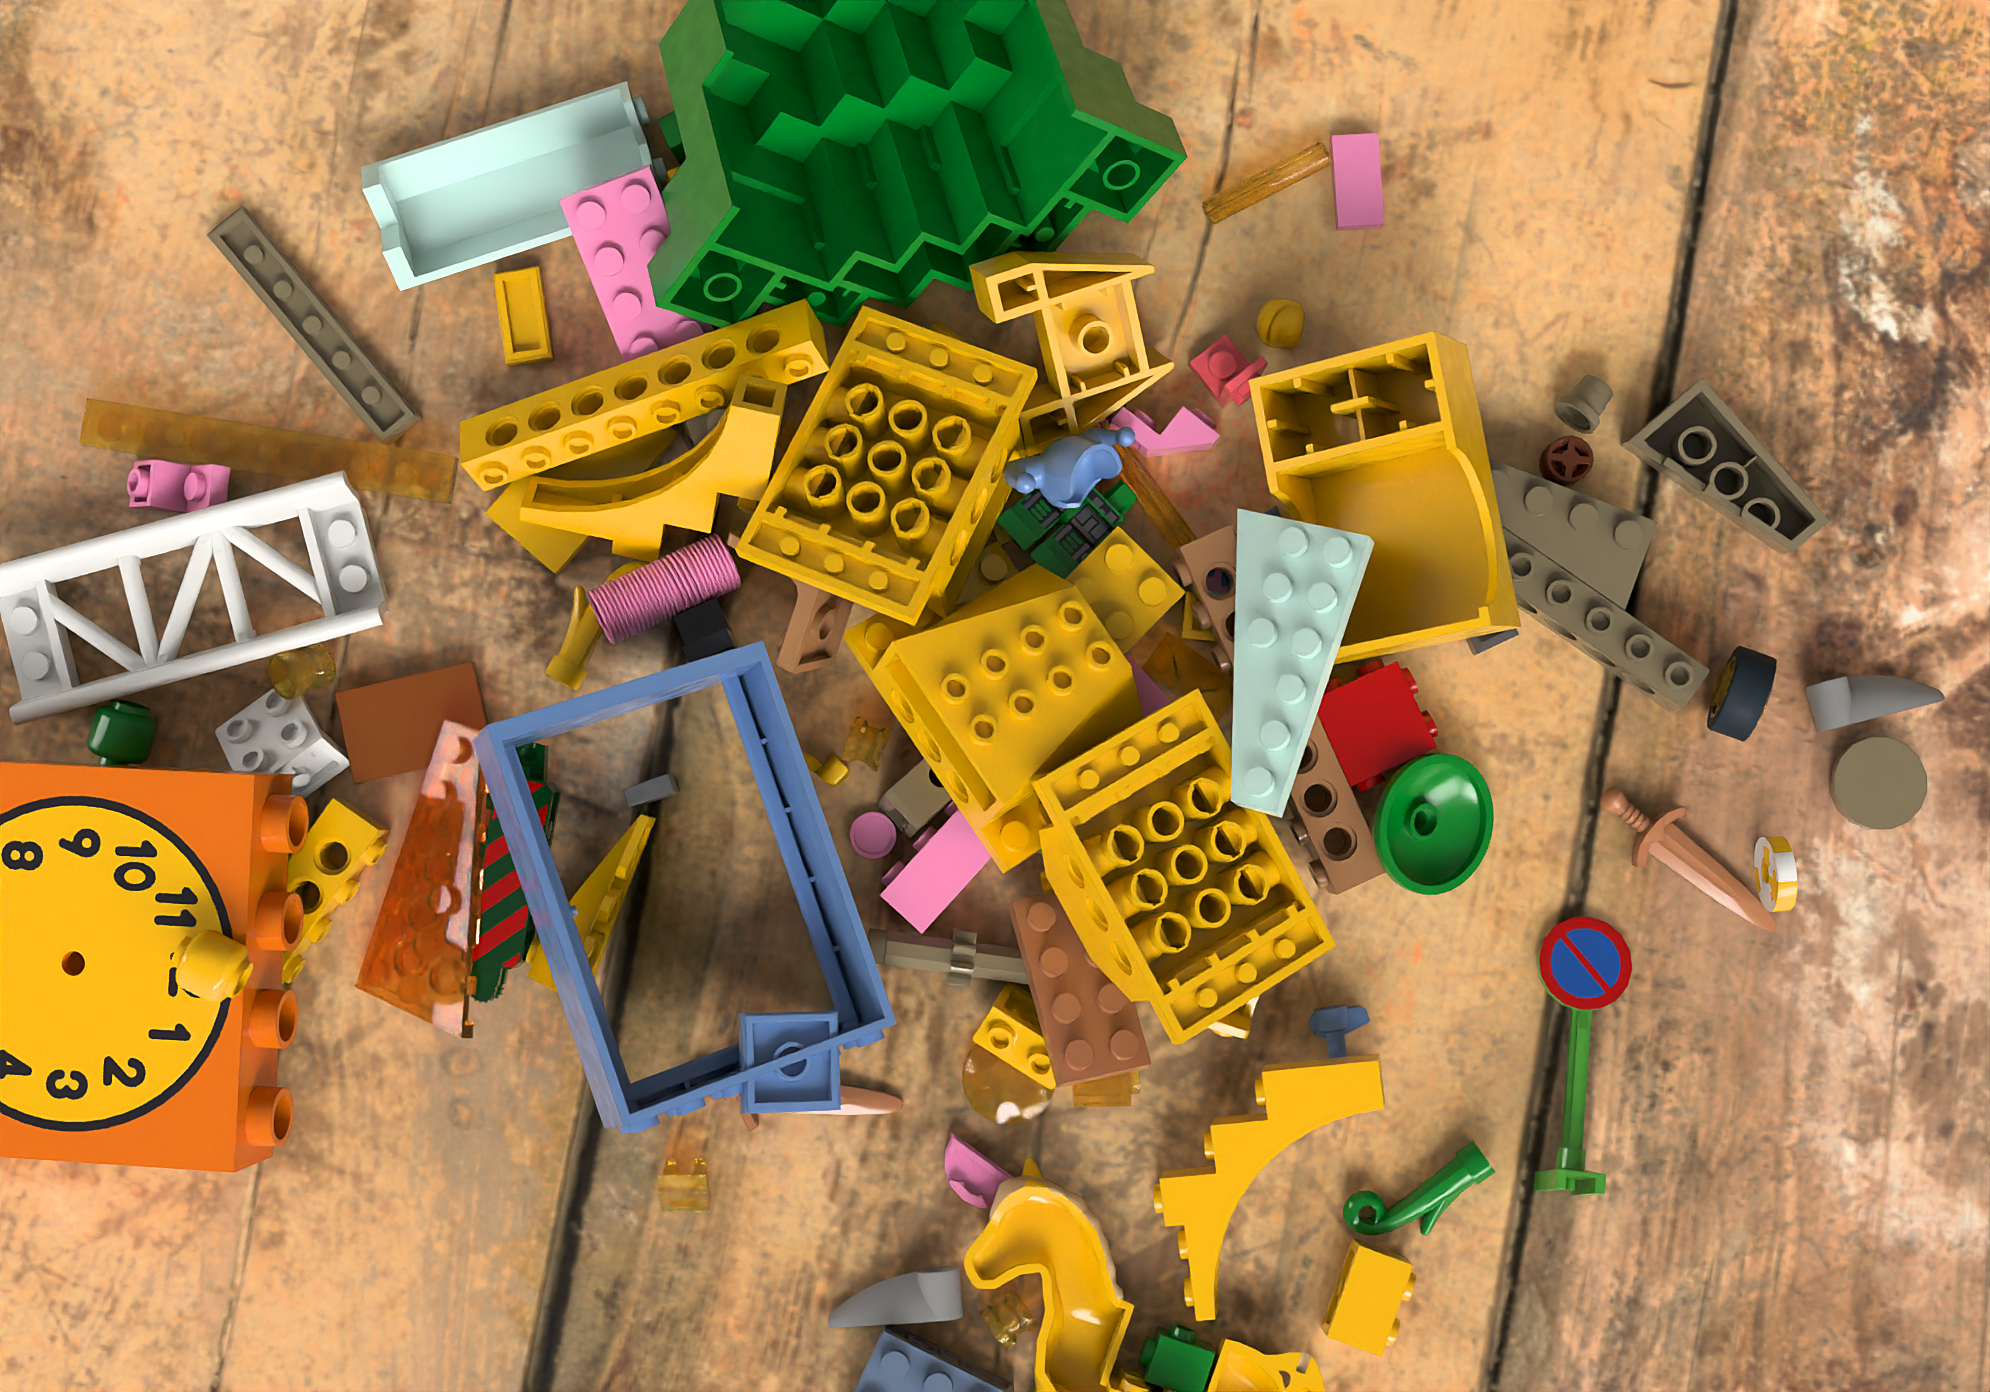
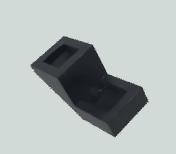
M716 597L673 616L686 645L682 649L689 663L739 648L722 602Z

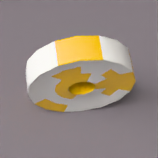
M1784 835L1760 837L1754 852V872L1761 903L1770 912L1791 910L1795 905L1798 880L1796 863L1789 841Z

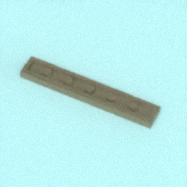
M243 205L207 234L210 240L384 447L388 448L422 419Z

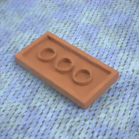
M1055 892L1012 900L1008 908L1056 1087L1061 1088L1148 1068L1152 1063L1135 1002H1131L1091 960Z

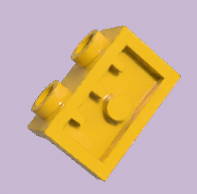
M1006 982L987 1016L974 1034L973 1041L1046 1088L1053 1089L1056 1083L1032 994L1013 982Z

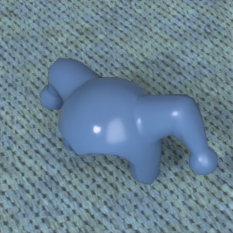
M1124 426L1118 431L1090 428L1080 435L1061 437L1048 445L1039 456L1020 458L1007 462L1003 471L1006 483L1024 494L1034 489H1040V492L1049 503L1062 509L1080 507L1096 483L1101 479H1112L1120 473L1122 463L1119 454L1112 445L1120 444L1122 447L1132 445L1135 441V432L1129 426Z

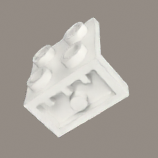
M286 678L215 731L233 771L293 774L292 795H301L303 798L350 766L348 754L320 729L301 690L292 678Z

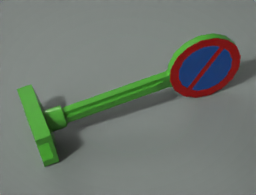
M1592 917L1569 918L1552 927L1541 941L1536 958L1538 975L1547 993L1561 1005L1570 1009L1561 1147H1557L1556 1169L1535 1172L1534 1191L1568 1190L1571 1191L1572 1196L1582 1197L1605 1194L1606 1174L1585 1170L1586 1150L1582 1149L1591 1015L1593 1010H1599L1617 1001L1625 991L1632 973L1630 950L1622 935L1607 922Z

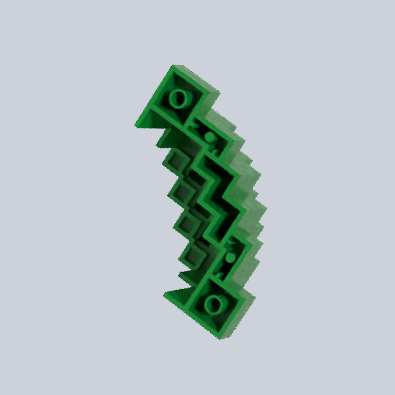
M688 0L658 44L686 160L662 191L671 233L647 264L656 307L723 328L751 318L763 301L782 307L806 298L818 320L843 328L868 297L907 310L933 278L971 292L974 289L969 269L971 264L1012 251L1055 252L1092 209L1129 223L1188 156L1172 117L1135 101L1121 63L1084 47L1066 0Z

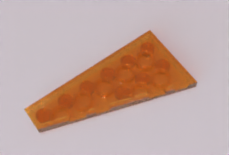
M444 720L355 987L459 1038H473L474 1021H468L470 994L476 995L477 976H471L473 948L479 944L484 870L478 869L479 843H485L486 825H481L482 798L488 794L489 790L472 740L480 731L456 721Z

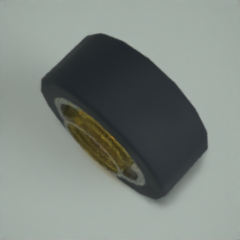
M1738 646L1733 651L1726 666L1720 673L1712 694L1707 718L1709 730L1743 742L1750 737L1766 709L1772 692L1777 669V660L1774 657L1743 646Z

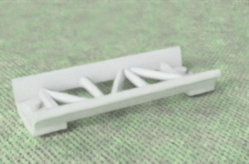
M345 471L334 472L1 563L0 614L22 697L21 701L9 709L12 722L15 725L23 724L384 625V614L390 613L386 600L388 594L365 508L361 505L358 491L348 482ZM299 516L314 576L247 530ZM230 542L321 604L325 617L257 636L256 630H253ZM195 545L159 645L139 567L141 565L140 559ZM212 554H214L236 642L176 658ZM119 565L142 656L60 600L55 583ZM66 627L129 671L80 684Z

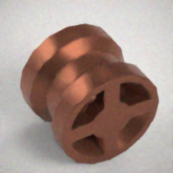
M1573 435L1563 436L1548 445L1541 453L1539 459L1540 472L1545 480L1564 487L1570 486L1584 478L1591 471L1594 462L1593 451L1582 438ZM1555 462L1561 463V465L1564 467V472H1562L1563 469L1559 466V464Z

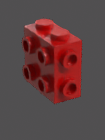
M1381 658L1355 669L1359 678L1343 686L1339 678L1327 682L1317 712L1349 786L1357 785L1360 792L1386 781L1383 772L1398 765L1402 767L1410 760L1437 748L1433 739L1438 736L1435 722L1427 710L1420 711L1413 696L1418 693L1415 679L1407 667L1400 668L1398 661L1387 666L1384 665Z

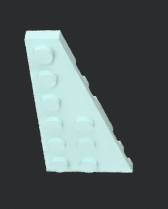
M1237 508L1231 801L1237 806L1281 818L1283 816L1375 543L1367 535Z

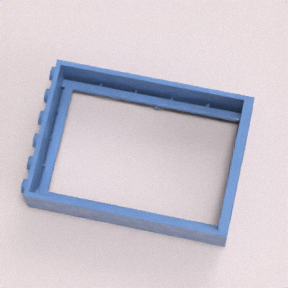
M763 640L488 724L472 740L604 1129L619 1128L621 1134L628 1132L633 1134L660 1124L658 1114L666 1112L667 1117L676 1114L681 1116L706 1106L704 1097L711 1095L712 1100L720 1097L725 1099L743 1093V1082L777 1069H780L785 1075H790L794 1073L791 1064L819 1053L823 1062L829 1060L828 1050L843 1045L845 1050L877 1042L885 1038L882 1029L897 1024ZM722 683L834 1004V1008L826 1011H838L839 1035L745 1071H740L738 1043L630 1083L573 916L578 915L575 905L569 906L516 747Z

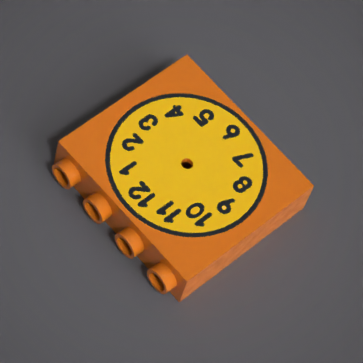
M0 759V1157L235 1173L273 1157V1147H281L285 1144L292 1127L294 1105L290 1090L277 1087L278 1049H287L293 1042L298 1025L299 1009L295 993L292 990H282L283 952L292 951L298 945L304 918L300 896L297 893L287 892L289 853L296 854L301 851L308 832V808L306 801L301 795H292L293 774ZM211 929L247 947L249 952L248 961L253 963V969L246 985L236 998L227 997L222 1002L212 1003L177 985L175 977L177 965L171 961L176 948L186 936L194 939L203 930Z

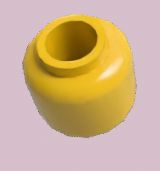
M211 929L203 930L194 939L186 936L179 943L171 961L177 965L175 976L177 985L212 1003L222 1002L227 997L236 998L246 985L253 969V963L248 961L249 952L245 945Z

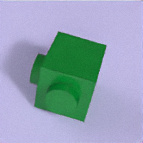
M1171 1323L1169 1329L1157 1326L1154 1338L1145 1337L1138 1364L1144 1366L1143 1374L1146 1382L1176 1392H1203L1215 1356L1212 1344L1197 1339L1198 1332L1183 1325Z

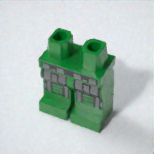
M1120 479L1104 495L1093 487L1080 507L1062 509L1049 503L1040 492V489H1034L1012 508L1005 511L997 519L996 523L1012 537V541L1025 555L1060 524L1061 527L1044 543L1042 542L1029 555V558L1034 564L1037 563L1065 579L1117 526L1121 527L1124 524L1125 518L1123 516L1128 513L1138 496Z

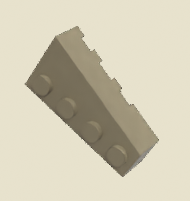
M1703 378L1688 387L1621 445L1779 554L1794 552L1830 521Z
M1489 458L1502 527L1619 608L1625 610L1657 521Z

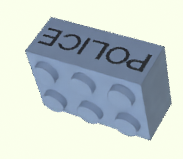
M884 1325L852 1392H1014V1383L897 1325Z

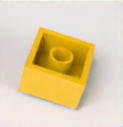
M1119 526L1064 579L1077 587L1123 655L1186 593Z

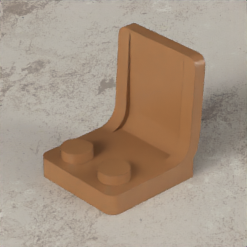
M745 529L730 531L726 543L735 549ZM791 578L797 587L798 598L789 626L782 632L778 640L777 651L779 656L777 666L793 674L828 667L836 658L854 602Z

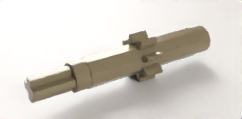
M869 928L867 939L876 964L947 973L945 984L970 987L971 977L1029 984L1019 948L976 943L977 932L953 929L952 939Z

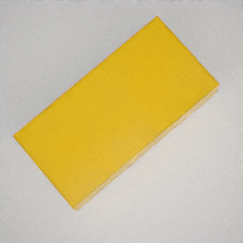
M533 266L492 273L506 364L511 367L555 360L541 268Z

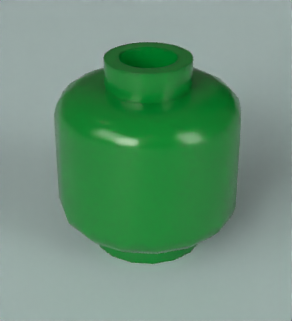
M111 699L110 705H102L96 709L86 740V746L93 754L100 756L98 764H141L148 759L157 731V722L148 715L150 711L148 707L122 699Z

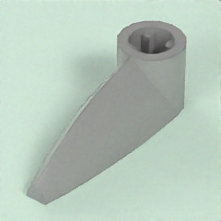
M1883 675L1846 676L1804 687L1817 733L1945 700L1943 693L1939 689L1913 680Z
M959 1267L928 1268L876 1283L855 1294L830 1313L828 1319L829 1328L938 1322L963 1317Z

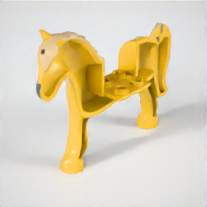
M1026 1158L1022 1175L1006 1179L999 1185L990 1210V1221L967 1250L963 1263L968 1278L978 1289H996L1019 1275L1041 1273L1045 1313L1036 1343L1033 1368L1035 1387L1033 1392H1176L1167 1388L1161 1390L1147 1385L1143 1375L1129 1369L1120 1368L1118 1374L1112 1372L1134 1305L1123 1300V1290L1116 1283V1268L1110 1254L1108 1241L1102 1233L1100 1220L1088 1209L1083 1198L1076 1193L1066 1191L1055 1182L1044 1179L1034 1159ZM1222 1339L1215 1351L1203 1392H1325V1385L1315 1359L1307 1353L1288 1352L1264 1355L1258 1350L1240 1342ZM1279 1371H1286L1290 1374V1381L1286 1386H1284L1283 1377Z

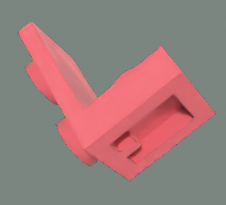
M1227 334L1223 335L1188 364L1189 368L1222 409L1232 401L1237 406H1240L1252 396L1249 380L1261 377L1268 365L1262 356L1250 364Z

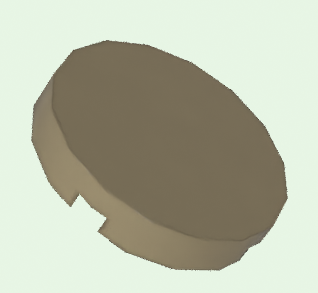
M1867 737L1847 745L1835 758L1831 768L1833 771L1831 781H1829V793L1837 811L1850 823L1870 830L1893 829L1909 822L1921 809L1927 794V773L1919 756L1905 743L1890 737Z

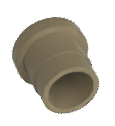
M1586 375L1569 395H1564L1558 400L1554 407L1555 412L1570 428L1584 434H1591L1600 424L1599 416L1613 397V392L1601 379L1592 375Z

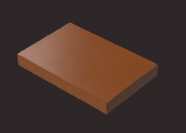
M473 661L334 693L354 784H363L475 758L477 755L472 740L489 724L476 664Z

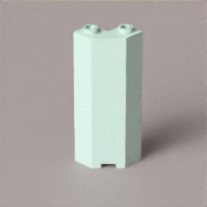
M625 81L361 167L362 190L381 229L382 253L400 291L573 235L559 202L561 197L648 164H651L662 192L663 186H666L667 170L662 157L656 159L653 157L643 127L644 124L651 122L642 96L633 98L628 82Z

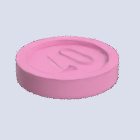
M868 812L862 814L853 822L849 836L853 849L859 855L868 859H877L887 855L893 849L897 833L893 822L886 815L878 812Z

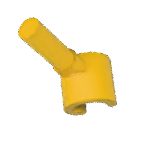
M802 750L807 767L815 772L822 781L832 787L839 786L851 774V771L834 754L822 764L818 759Z

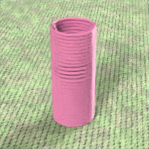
M713 533L708 538L705 537L704 540L700 539V542L696 541V543L687 545L683 549L676 550V553L671 552V555L661 557L660 560L656 559L653 563L645 564L644 567L640 566V569L636 568L635 571L632 570L627 575L623 574L622 577L619 576L614 581L610 580L605 585L601 584V587L597 586L592 591L588 590V598L606 637L611 644L616 645V643L625 641V638L629 639V637L642 633L646 629L672 619L673 616L686 611V609L689 610L715 597L719 598V595L723 596L728 591L732 592V589L740 588L741 580L725 543L718 534Z

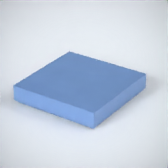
M838 1011L738 1014L740 1071L754 1068L757 1065L838 1036ZM839 1046L828 1050L829 1060L823 1062L819 1053L791 1064L794 1073L790 1075H785L780 1069L743 1082V1093H740L741 1114L841 1110Z

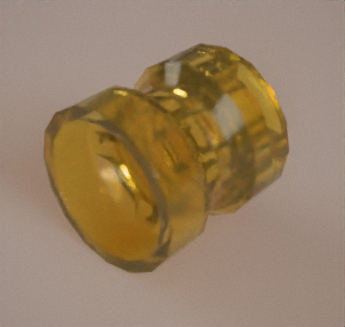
M320 642L297 648L295 653L285 651L273 655L267 665L268 676L274 690L280 697L286 700H292L304 695L308 688L320 689L334 682L336 676L333 657L329 650Z

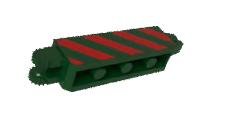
M532 742L516 747V751L551 850L561 793L554 783L547 782L548 746ZM489 790L486 796V809L491 810L488 829L483 828L481 830L477 844V855L483 857L479 875H473L468 891V902L474 903L471 921L464 922L459 938V948L465 950L463 961L473 963L470 975L471 985L468 986L470 987L469 992L471 997H474V1001L478 1000L479 1003L483 1001L487 1003L488 1000L493 1001L494 998L497 999L499 995L503 994L502 990L505 989L503 984H506L508 969L518 968L526 963V956L536 930Z

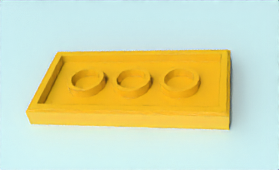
M669 426L535 473L533 476L561 480H608L637 475L650 470L680 435ZM531 475L513 481L485 514L553 573L559 575L592 536L520 521V507Z

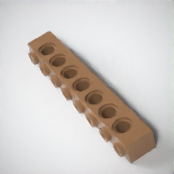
M1232 524L1175 549L1174 553L1177 559L1171 563L1181 586L1189 585L1197 600L1196 603L1191 604V608L1198 625L1202 630L1209 628L1214 637L1216 645L1211 647L1210 650L1221 673L1228 671L1232 681H1234V638L1228 634L1225 626L1227 617L1232 612H1235L1237 535ZM1213 569L1225 573L1229 581L1227 591L1221 596L1211 593L1206 586L1207 574ZM1231 690L1230 695L1233 701V690ZM1316 715L1305 748L1306 758L1298 768L1287 801L1294 818L1288 820V823L1297 843L1300 846L1306 844L1313 861L1308 863V868L1319 889L1326 887L1329 893L1338 895L1386 872L1379 861L1372 834L1318 715ZM1317 784L1325 793V801L1321 808L1311 811L1304 803V794L1310 786ZM1337 827L1344 835V845L1337 853L1330 854L1324 847V836L1330 829Z

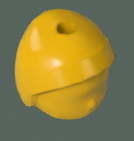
M1283 298L1272 299L1263 304L1258 312L1256 324L1261 341L1274 349H1292L1296 347L1302 337L1305 323V312L1302 309V304L1295 300Z

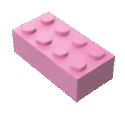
M651 164L561 197L559 202L624 363L715 331L712 324L656 307L647 264L670 235L671 229L663 195Z

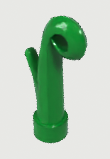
M1472 1141L1455 1152L1457 1156L1388 1209H1385L1382 1199L1372 1191H1359L1352 1194L1346 1200L1343 1207V1218L1351 1230L1364 1236H1377L1392 1232L1426 1214L1420 1226V1233L1426 1236L1431 1232L1445 1209L1463 1191L1475 1182L1477 1185L1496 1172L1475 1142ZM1364 1206L1373 1207V1213L1370 1218L1360 1217L1358 1215L1359 1210Z

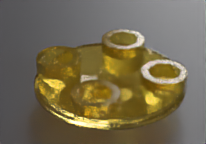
M977 1043L969 1051L963 1065L962 1084L969 1103L981 1116L999 1124H1019L1036 1117L1045 1109L1054 1094L1055 1087L1053 1089L1046 1088Z

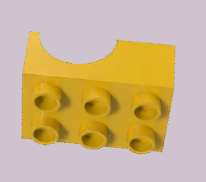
M1431 331L1249 380L1270 494L1275 495L1281 500L1293 520L1367 535L1375 542L1334 665L1521 627L1466 344L1436 331Z

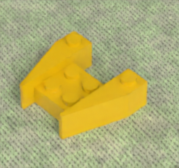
M1012 251L969 265L979 311L997 324L1031 312L1033 314L1048 383L1033 387L1018 417L1024 451L1028 457L1043 452L1048 445L1061 437L1080 435L1094 427L1174 369L1173 361L1154 348L1145 350L1130 280L1154 273V267L1135 254Z

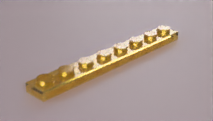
M87 398L79 439L80 445L90 448L198 465L216 464L231 467L230 470L299 481L344 470L348 482L356 490L450 505L452 504L459 458L451 455Z

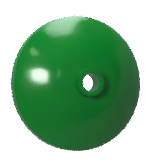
M1429 753L1418 756L1403 765L1393 775L1382 792L1376 809L1374 842L1383 869L1396 884L1418 894L1438 895L1460 886L1475 872L1489 847L1494 822L1492 798L1483 776L1468 761L1445 753Z

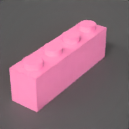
M954 801L944 810L950 817L948 821L938 831L930 826L913 844L912 847L918 851V854L908 865L905 866L899 860L880 881L887 887L880 896L921 934L991 858V855Z

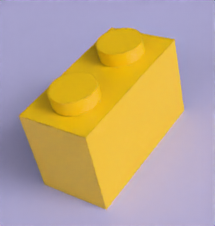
M1352 1238L1321 1325L1325 1335L1328 1338L1382 1357L1385 1345L1391 1347L1397 1337L1400 1319L1395 1317L1401 1300L1408 1301L1413 1292L1416 1281V1274L1412 1273L1414 1265L1406 1257Z

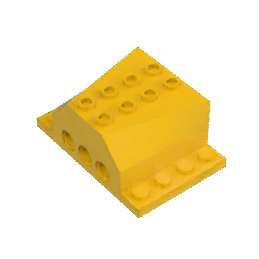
M862 306L735 548L738 556L913 626L916 625L925 605L942 618L951 615L1013 487L1006 483L1003 474L1004 468L1009 461L1026 458L1018 417L1037 381V369Z
M998 541L982 550L951 615L942 618L925 605L916 625L913 626L877 612L847 630L842 637L1003 874L1041 849L1039 830L1052 823L1031 782L1144 718L1130 663L1077 587L1037 563L1019 573Z
M1198 688L1187 692L1031 782L1052 823L1039 830L1045 873L1050 885L1091 960L1131 1002L1150 1001L1173 1045H1181L1337 946L1267 815L1263 812L1237 806L1231 801L1232 750Z

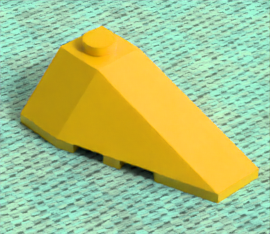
M640 814L568 902L570 907L575 905L578 915L573 916L594 977L656 818L650 815ZM536 936L526 956L525 962L531 964L527 976L557 992L540 939Z

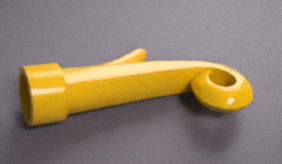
M629 562L612 573L604 582V585L606 582L614 581L615 578L618 579L623 574L627 575L628 572L631 573L636 568L640 569V566L644 567L645 564L648 565L650 562ZM583 586L575 587L573 610L566 637L558 655L553 656L544 672L550 678L576 692L587 675L585 669L603 632L591 603L586 607V596Z

